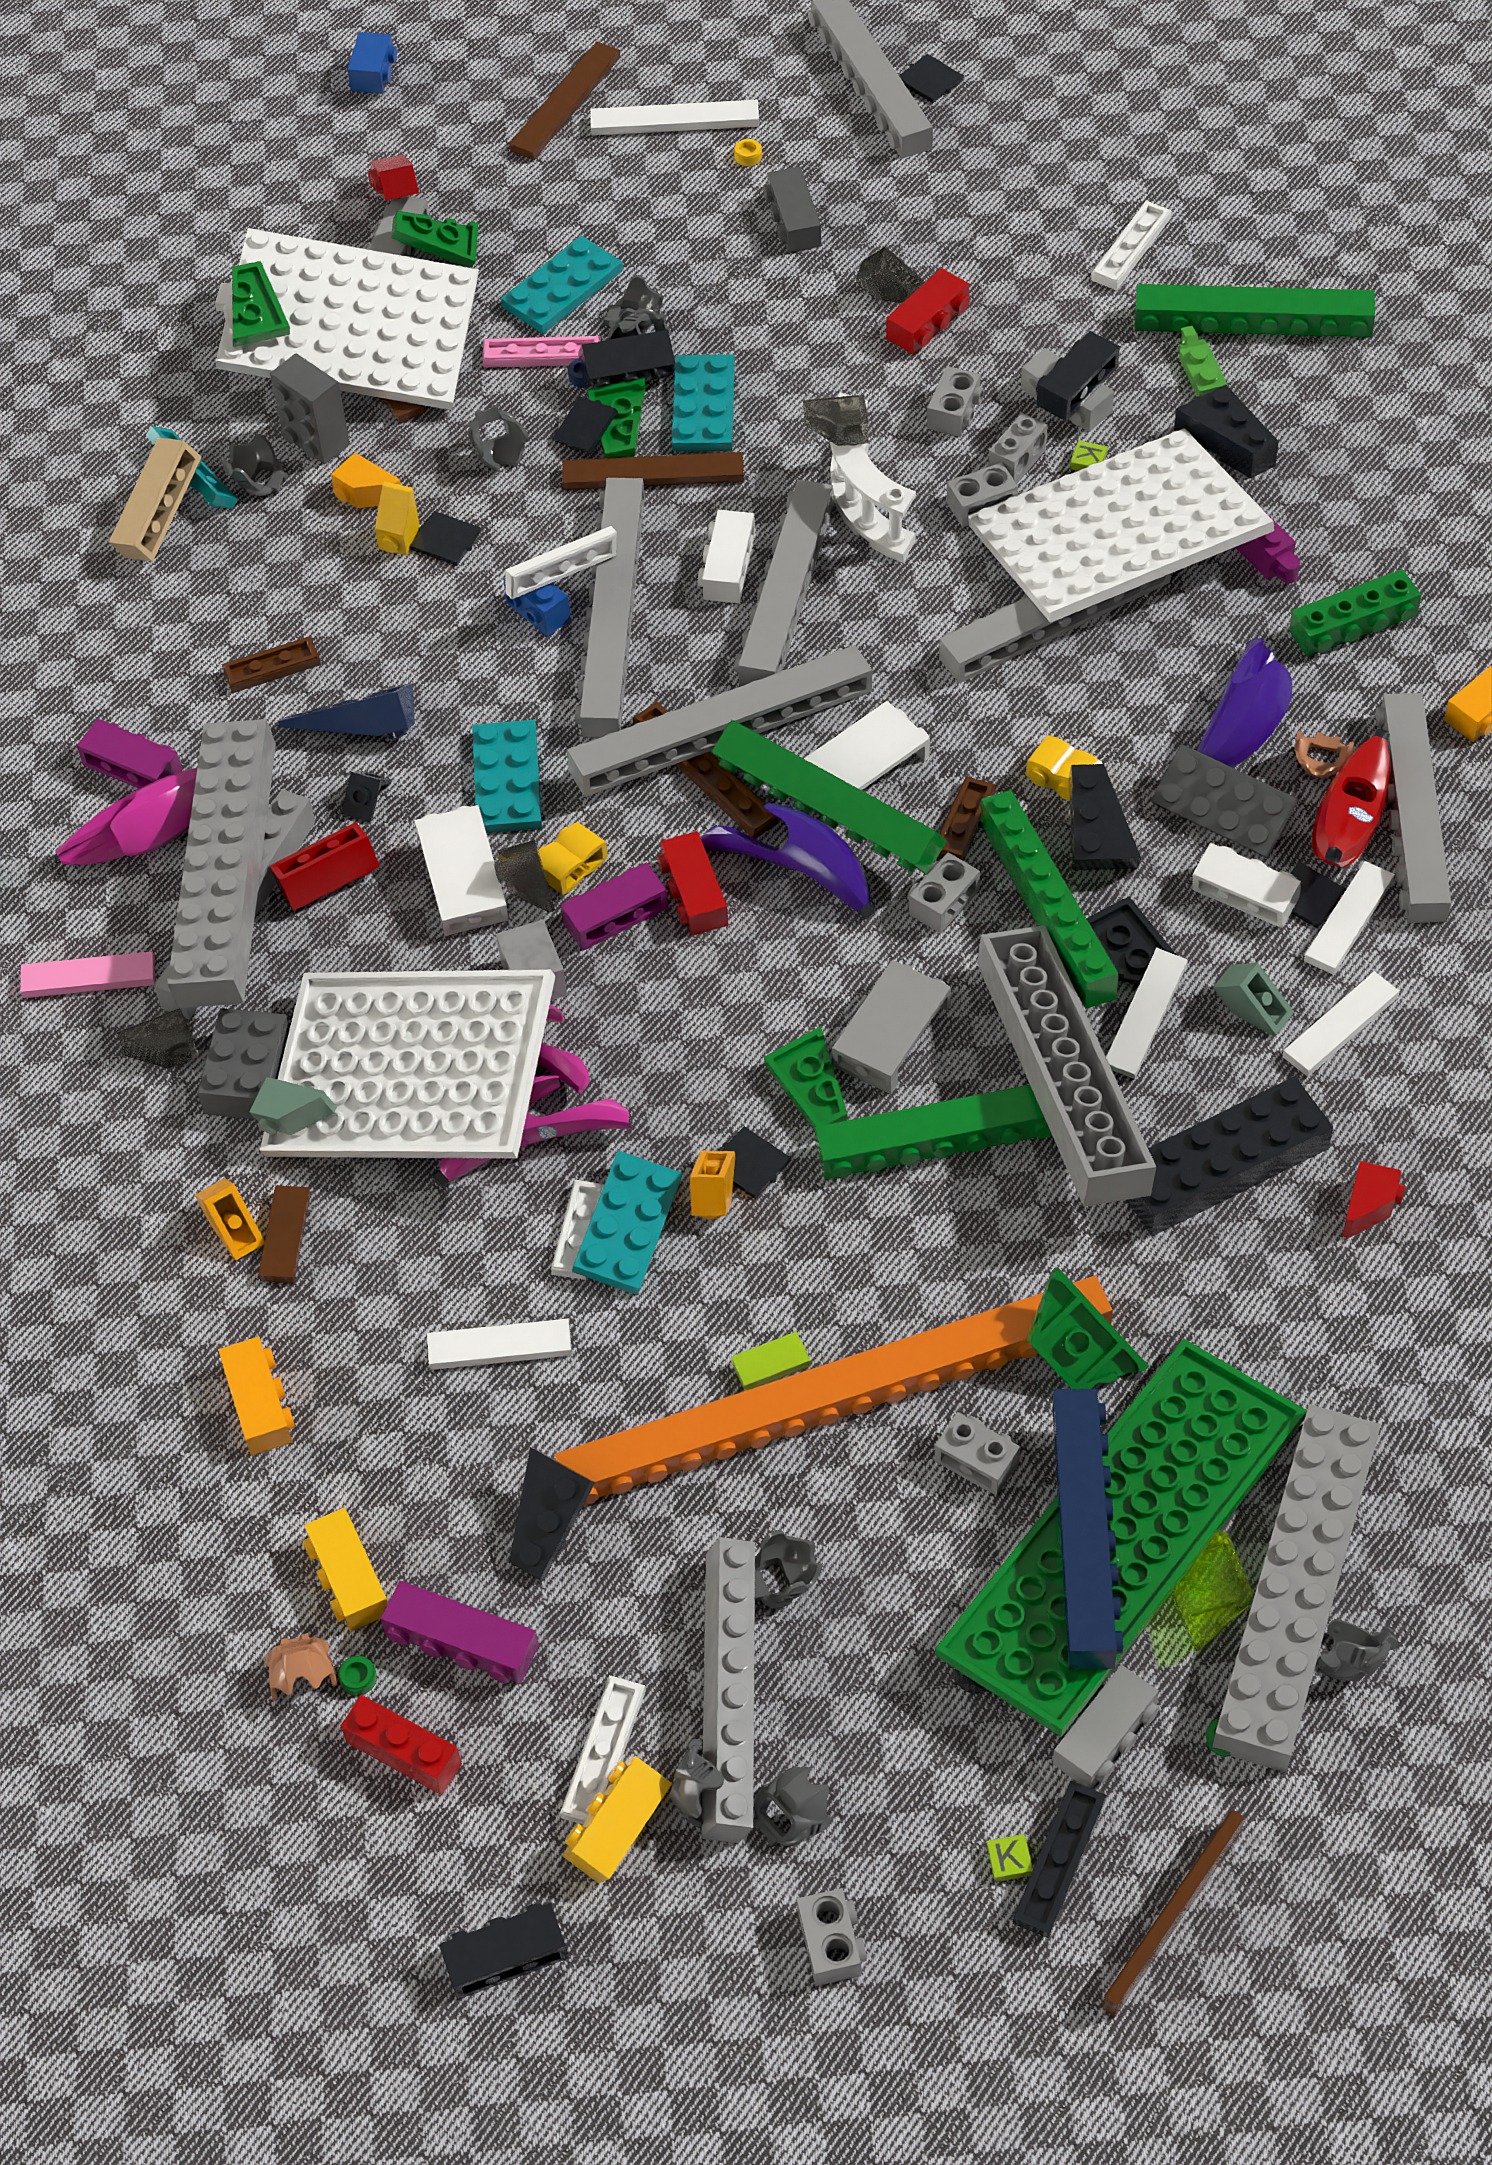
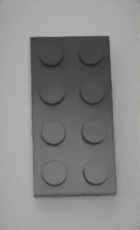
M1180 744L1151 802L1268 859L1298 799L1190 747Z

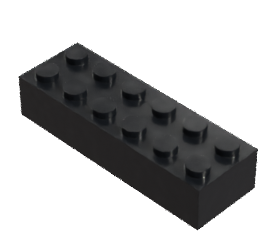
M1296 1076L1149 1147L1148 1150L1156 1165L1151 1196L1127 1199L1126 1201L1153 1237L1328 1150L1333 1126Z

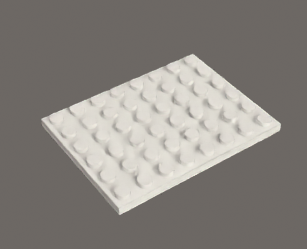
M247 229L239 265L261 261L290 325V335L233 347L231 296L216 358V369L271 378L270 373L297 353L337 380L340 391L452 410L478 280V269L262 230Z
M1185 428L968 515L970 528L1050 623L1274 531L1273 520Z
M551 969L304 973L278 1080L322 1090L337 1108L330 1116L293 1135L280 1132L272 1135L264 1132L260 1152L265 1157L517 1158L556 976Z

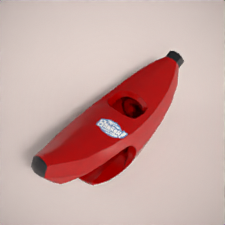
M1376 729L1373 736L1361 744L1347 758L1329 785L1319 805L1312 831V849L1315 856L1327 864L1336 867H1346L1352 864L1364 851L1376 831L1384 807L1390 777V755L1387 744L1390 734L1385 730Z

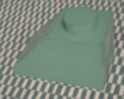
M1258 962L1231 965L1213 987L1231 1013L1270 1035H1277L1294 1013Z
M266 1077L249 1112L259 1123L258 1127L264 1132L276 1135L277 1132L293 1135L330 1116L337 1107L322 1090Z

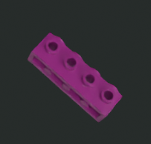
M399 1580L381 1617L384 1632L391 1641L400 1645H406L408 1642L419 1646L424 1653L432 1657L440 1658L443 1655L454 1659L457 1665L467 1670L478 1668L486 1671L493 1679L502 1683L513 1681L521 1684L539 1647L536 1630Z

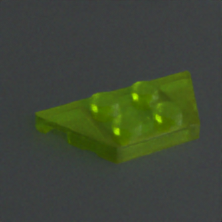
M1219 1531L1171 1593L1194 1652L1203 1648L1253 1603L1254 1593L1228 1532Z

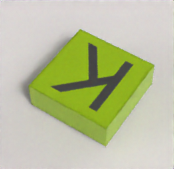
M1078 440L1070 462V469L1080 471L1092 464L1104 461L1107 456L1108 446Z
M1025 1834L987 1841L986 1846L994 1882L1031 1876L1033 1867Z

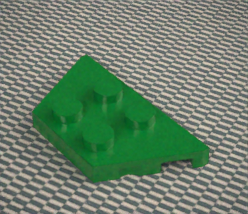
M1055 1267L1050 1274L1026 1341L1071 1389H1091L1098 1383H1109L1118 1380L1119 1376L1136 1370L1138 1372L1146 1370L1149 1365L1059 1268Z

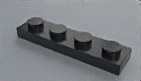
M1070 1781L1017 1907L1012 1924L1048 1939L1050 1938L1106 1802L1107 1795Z

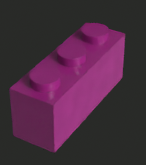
M97 719L77 744V749L84 766L138 789L161 778L183 771L178 753L168 745L162 746L150 741L142 734L131 733L116 723H108L101 719Z
M647 862L638 867L630 868L624 874L610 881L602 882L594 889L579 896H573L567 902L561 904L563 924L582 951L668 909L666 888Z

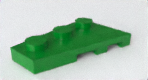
M403 211L396 212L392 224V239L463 267L472 268L476 262L478 223L469 221L467 225L457 224L455 219L445 218L444 222L434 221L429 215Z

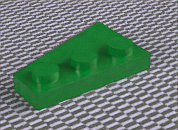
M261 261L232 267L233 347L290 335V325Z
M645 378L587 389L589 400H600L602 404L618 410V413L600 439L605 458L634 457L636 455L646 388Z
M821 1026L764 1057L766 1068L814 1131L816 1126L848 1120L846 1107L838 1081L835 1078L832 1061L826 1048Z

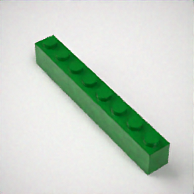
M1137 284L1135 331L1182 332L1181 328L1193 326L1198 333L1372 337L1375 321L1374 290Z
M732 719L712 750V753L721 760L718 765L734 775L737 770L744 773L743 779L757 788H760L762 784L770 788L768 793L782 802H785L787 798L795 802L793 807L808 815H811L812 812L820 815L819 821L833 830H836L838 826L847 830L844 835L860 845L865 840L872 844L870 850L885 859L892 855L898 859L896 863L898 866L912 874L917 869L927 875L947 842L937 831Z
M1012 790L981 799V827L1037 925H1045L1069 979L1085 1009L1116 1000L1118 972Z
M1024 1085L816 1126L815 1145L825 1180L845 1178L850 1174L865 1171L876 1172L885 1167L900 1164L911 1165L917 1161L935 1157L946 1158L952 1154L966 1151L977 1152L986 1147L1001 1144L1012 1145L1018 1141L1036 1137L1047 1138L1052 1134L1031 1086Z

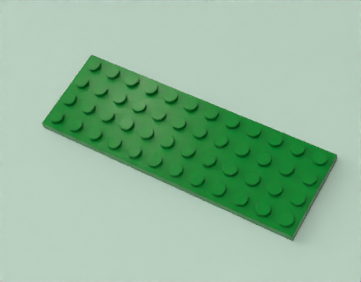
M1186 1339L1180 1342L1107 1433L1108 1456H1103V1466H1110L1111 1487L1105 1488V1497L1112 1498L1113 1521H1107L1108 1531H1115L1116 1551L1115 1553H1110V1564L1117 1563L1118 1586H1112L1113 1597H1120L1121 1618L1120 1620H1115V1631H1122L1123 1654H1116L1115 1666L1302 1424L1307 1413L1306 1409ZM1057 1496L936 1646L935 1656L1062 1737L1113 1669L1069 1670Z

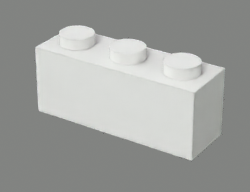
M718 509L715 522L711 521L709 525L708 538L711 542L710 545H705L703 563L706 564L705 568L699 569L698 586L703 587V600L740 604L755 538L754 513Z
M1210 843L1193 873L1194 891L1280 928H1283L1292 909L1300 898L1301 881L1297 880L1292 874L1273 870L1260 860L1240 856L1227 846L1219 847Z

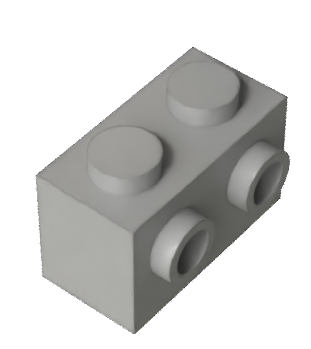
M959 1412L956 1413L935 1444V1462L996 1496L1020 1460V1446L1017 1445L1012 1437L1004 1433L997 1434L986 1428L984 1423L973 1416L966 1417Z

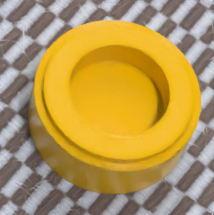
M743 139L737 142L734 146L735 161L742 166L756 165L762 159L761 144L753 139Z

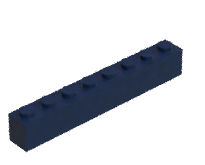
M1053 1389L1052 1415L1069 1670L1115 1669L1116 1654H1123L1122 1631H1115V1620H1120L1121 1607L1120 1597H1113L1112 1586H1118L1117 1563L1110 1564V1553H1115L1116 1540L1115 1531H1108L1107 1521H1113L1112 1498L1105 1497V1488L1111 1487L1110 1466H1103V1456H1108V1435L1101 1434L1100 1425H1106L1105 1403L1098 1402V1389Z

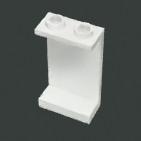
M886 701L804 759L863 790L914 753L924 761L929 759L930 738L921 727L917 728L909 721L901 709H896Z
M461 806L451 812L428 814L422 819L415 820L418 840L422 846L440 912L444 935L447 936L508 921L507 905L479 806Z

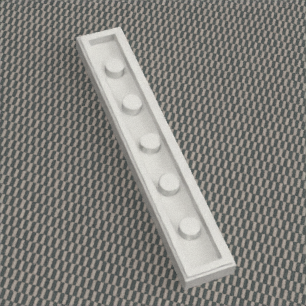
M758 100L591 109L592 136L759 127Z

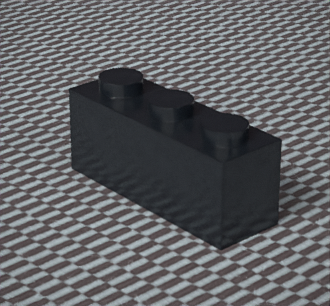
M668 330L582 344L578 351L585 387H602L612 385L613 382H627L651 376L652 379L664 378L669 375V372L673 370L676 364Z
M1089 331L1081 340L1079 339L1074 343L1071 351L1064 358L1058 359L1054 368L1047 375H1043L1036 385L1037 406L1067 421L1118 368L1120 346Z
M551 1903L529 1905L523 1908L519 1915L508 1919L504 1917L491 1919L481 1929L470 1933L467 1931L456 1932L447 1937L446 1942L439 1944L457 2000L569 1959L566 1944Z

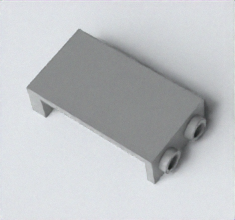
M892 960L833 1045L832 1067L892 1094L898 1085V1069L938 1009L941 1007L948 1010L951 1006V987L938 978H931L918 972L908 964H900Z

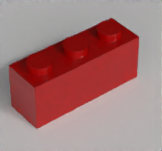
M403 154L370 161L371 169L367 170L370 186L385 201L419 193L413 164Z
M941 268L886 317V339L914 355L922 347L927 346L940 330L947 328L952 319L967 309L970 302L969 283Z
M355 822L269 865L282 897L294 911L300 907L308 906L312 901L327 893L339 890L343 885L357 878L367 876L371 871L379 868L380 865L368 836Z
M698 831L660 841L661 855H657V861L661 874H668L669 880L666 883L670 898L672 900L677 898L679 903L676 906V911L680 924H687L691 936L728 926L727 905Z
M362 1694L340 1725L346 1743L440 1795L444 1793L462 1765L457 1746Z

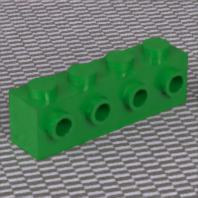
M1400 569L1292 610L1289 632L1307 657L1316 653H1324L1337 645L1353 642L1361 636L1382 631L1390 625L1401 621H1408L1417 616L1421 593L1406 572Z

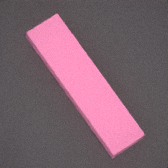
M601 336L484 339L483 368L569 366L570 363L579 359L578 351L582 344L601 341Z
M153 951L21 965L20 992L23 998L155 985V957Z

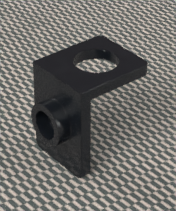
M365 771L351 772L342 806V814L367 822L372 821L380 786L391 784L392 779Z

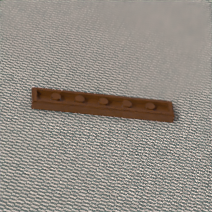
M596 41L509 143L510 151L535 160L621 58L620 50Z
M743 452L562 460L563 490L606 488L607 478H643L644 486L744 482Z
M655 702L632 717L633 725L656 718L668 711L658 702ZM710 751L675 764L749 836L758 838L779 823V817L764 808L766 804L738 777L718 765L720 760Z
M1237 1811L1229 1812L1104 1995L1103 2010L1114 2018L1241 1833L1245 1817Z

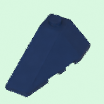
M412 683L371 693L372 695L363 697V700L349 699L334 704L331 708L324 706L290 715L279 720L278 724L282 728L372 736L388 734L389 739L406 735V729L415 724Z

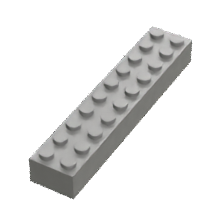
M267 719L205 723L203 725L167 983L178 1008L244 1004L276 748Z
M1045 925L982 934L977 965L1083 1207L1151 1196L1156 1165Z
M1309 1404L1216 1729L1213 1748L1231 1752L1232 1757L1287 1773L1381 1424Z

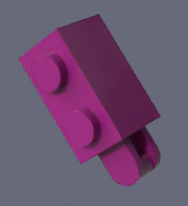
M1274 520L1273 532L1235 547L1267 580L1277 576L1284 583L1290 584L1297 581L1300 560L1294 554L1296 542Z

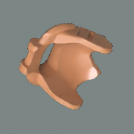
M1298 731L1295 740L1296 758L1306 774L1315 778L1327 779L1337 773L1352 754L1354 742H1350L1348 746L1340 743L1341 737L1324 736L1323 733L1317 732L1316 737L1307 738L1303 735L1302 731ZM1315 747L1338 752L1340 754L1339 759L1335 763L1319 762L1307 756L1308 749Z
M309 1633L301 1634L302 1637L289 1640L288 1638L281 1639V1645L273 1647L267 1653L265 1665L269 1667V1684L273 1701L278 1700L277 1689H280L287 1695H291L294 1682L298 1677L307 1679L314 1689H317L322 1680L328 1675L330 1676L332 1686L338 1685L335 1669L328 1654L330 1649L327 1641L317 1637L310 1638Z

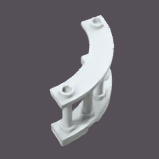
M840 392L833 406L829 426L830 445L833 453L830 474L835 505L846 525L856 536L860 534L869 541V546L874 550L904 563L915 543L916 533L902 528V517L905 516L913 502L916 491L892 481L871 462L867 455L868 443L861 440L860 434L861 421L868 406V401ZM874 504L889 512V520L874 507Z

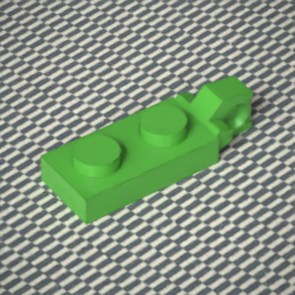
M1193 326L1181 328V344L1178 345L1179 360L1197 397L1199 398L1224 385L1228 386L1205 339L1198 340V335Z

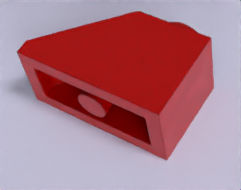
M1360 1161L1342 1237L1351 1238L1390 1218L1393 1205L1401 1206L1405 1185L1399 1184L1402 1170Z

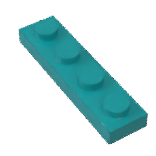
M151 426L146 434L147 438L154 445L157 438L182 440L173 430ZM200 460L189 486L198 490L204 496V502L209 506L233 509L238 498Z

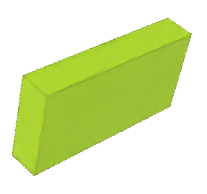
M797 1331L731 1356V1363L745 1391L811 1366V1360Z

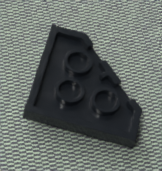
M1129 896L1086 918L1116 968L1118 981L1140 985L1156 948L1177 955Z

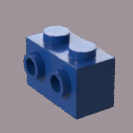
M358 33L347 69L351 91L384 93L386 83L391 81L392 63L395 64L397 61V47L393 46L391 34Z
M506 577L503 579L505 587L504 597L507 604L547 637L571 620L568 595L553 583L511 599L506 594Z

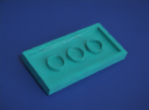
M581 235L501 298V305L504 309L544 334L623 271V262Z
M735 354L676 355L672 451H732Z
M535 719L473 724L475 805L479 806L486 833L542 829Z
M618 1150L576 1257L572 1272L638 1295L683 1173Z

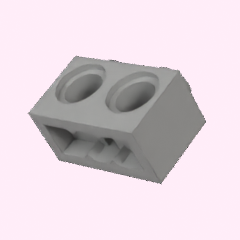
M946 366L927 407V429L958 437L962 436L965 427H970L972 424L975 405H980L983 399L984 388L980 387L981 374Z
M1021 413L989 450L988 466L1002 462L1017 484L1045 452L1047 424Z
M1002 462L947 482V504L962 528L969 525L968 515L1003 502L1010 497L1018 496V486Z
M947 852L940 861L933 863L927 876L921 883H915L910 889L907 897L909 900V915L941 934L979 891L980 871Z
M843 1888L797 1898L798 1916L815 1986L861 1976V1962L867 1961L862 1937L855 1938L852 1924H857L858 1920L853 1900H845ZM827 1911L834 1912L839 1917L831 1924H825L818 1919L820 1914ZM833 1949H842L848 1956L844 1960L836 1962L830 1960L827 1954Z

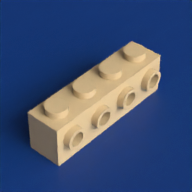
M157 438L109 540V543L128 559L153 561L202 458L184 440Z

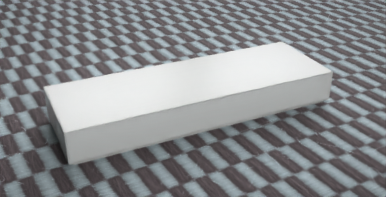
M574 1180L551 1267L552 1275L586 1280L587 1277L573 1273L572 1269L605 1184Z

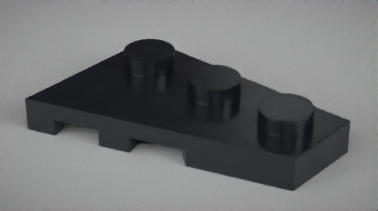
M532 1447L529 1449L509 1563L544 1581L595 1482Z

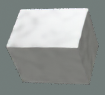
M543 919L496 934L500 961L504 970L551 969L556 976L551 1000L567 996L564 969Z

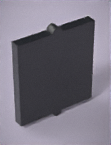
M929 54L923 56L916 63H911L909 68L899 75L908 89L931 103L936 102L946 93H951V89L964 79V75Z
M579 396L552 439L557 443L568 446L570 450L578 449L591 454L618 413V410L602 404L600 400L592 401Z
M434 511L425 525L419 527L420 532L411 543L410 549L458 566L467 551L472 550V544L481 533V527Z
M1299 862L1290 872L1297 880L1301 881L1300 898L1292 909L1291 914L1318 929L1330 913H1332L1347 889Z
M745 1126L729 1143L724 1142L723 1149L721 1150L735 1151L733 1185L754 1199L770 1183H775L779 1173L791 1162L790 1156Z

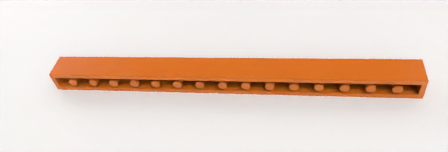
M1097 1275L1074 1282L1073 1284L1111 1324L1113 1310ZM1043 1293L555 1453V1460L595 1482L584 1505L594 1503L599 1497L611 1493L622 1494L632 1489L635 1485L647 1481L651 1483L658 1482L666 1478L668 1474L680 1470L691 1471L701 1466L704 1462L716 1458L719 1460L732 1457L737 1451L749 1447L760 1448L767 1445L771 1440L783 1436L793 1437L799 1435L807 1428L819 1424L822 1426L829 1425L840 1417L852 1413L862 1414L869 1411L873 1406L885 1402L895 1403L901 1401L907 1395L918 1391H932L940 1384L954 1379L957 1381L965 1380L975 1372L987 1368L992 1370L998 1369L1008 1361L1020 1357L1031 1358L1038 1353L1026 1341Z

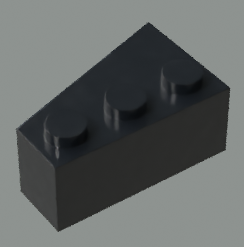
M1227 385L1176 408L1174 431L1185 428L1205 450L1208 449L1220 456L1219 461L1251 479L1276 466L1279 441Z
M1071 765L1069 772L1073 871L1138 869L1141 856L1105 765Z

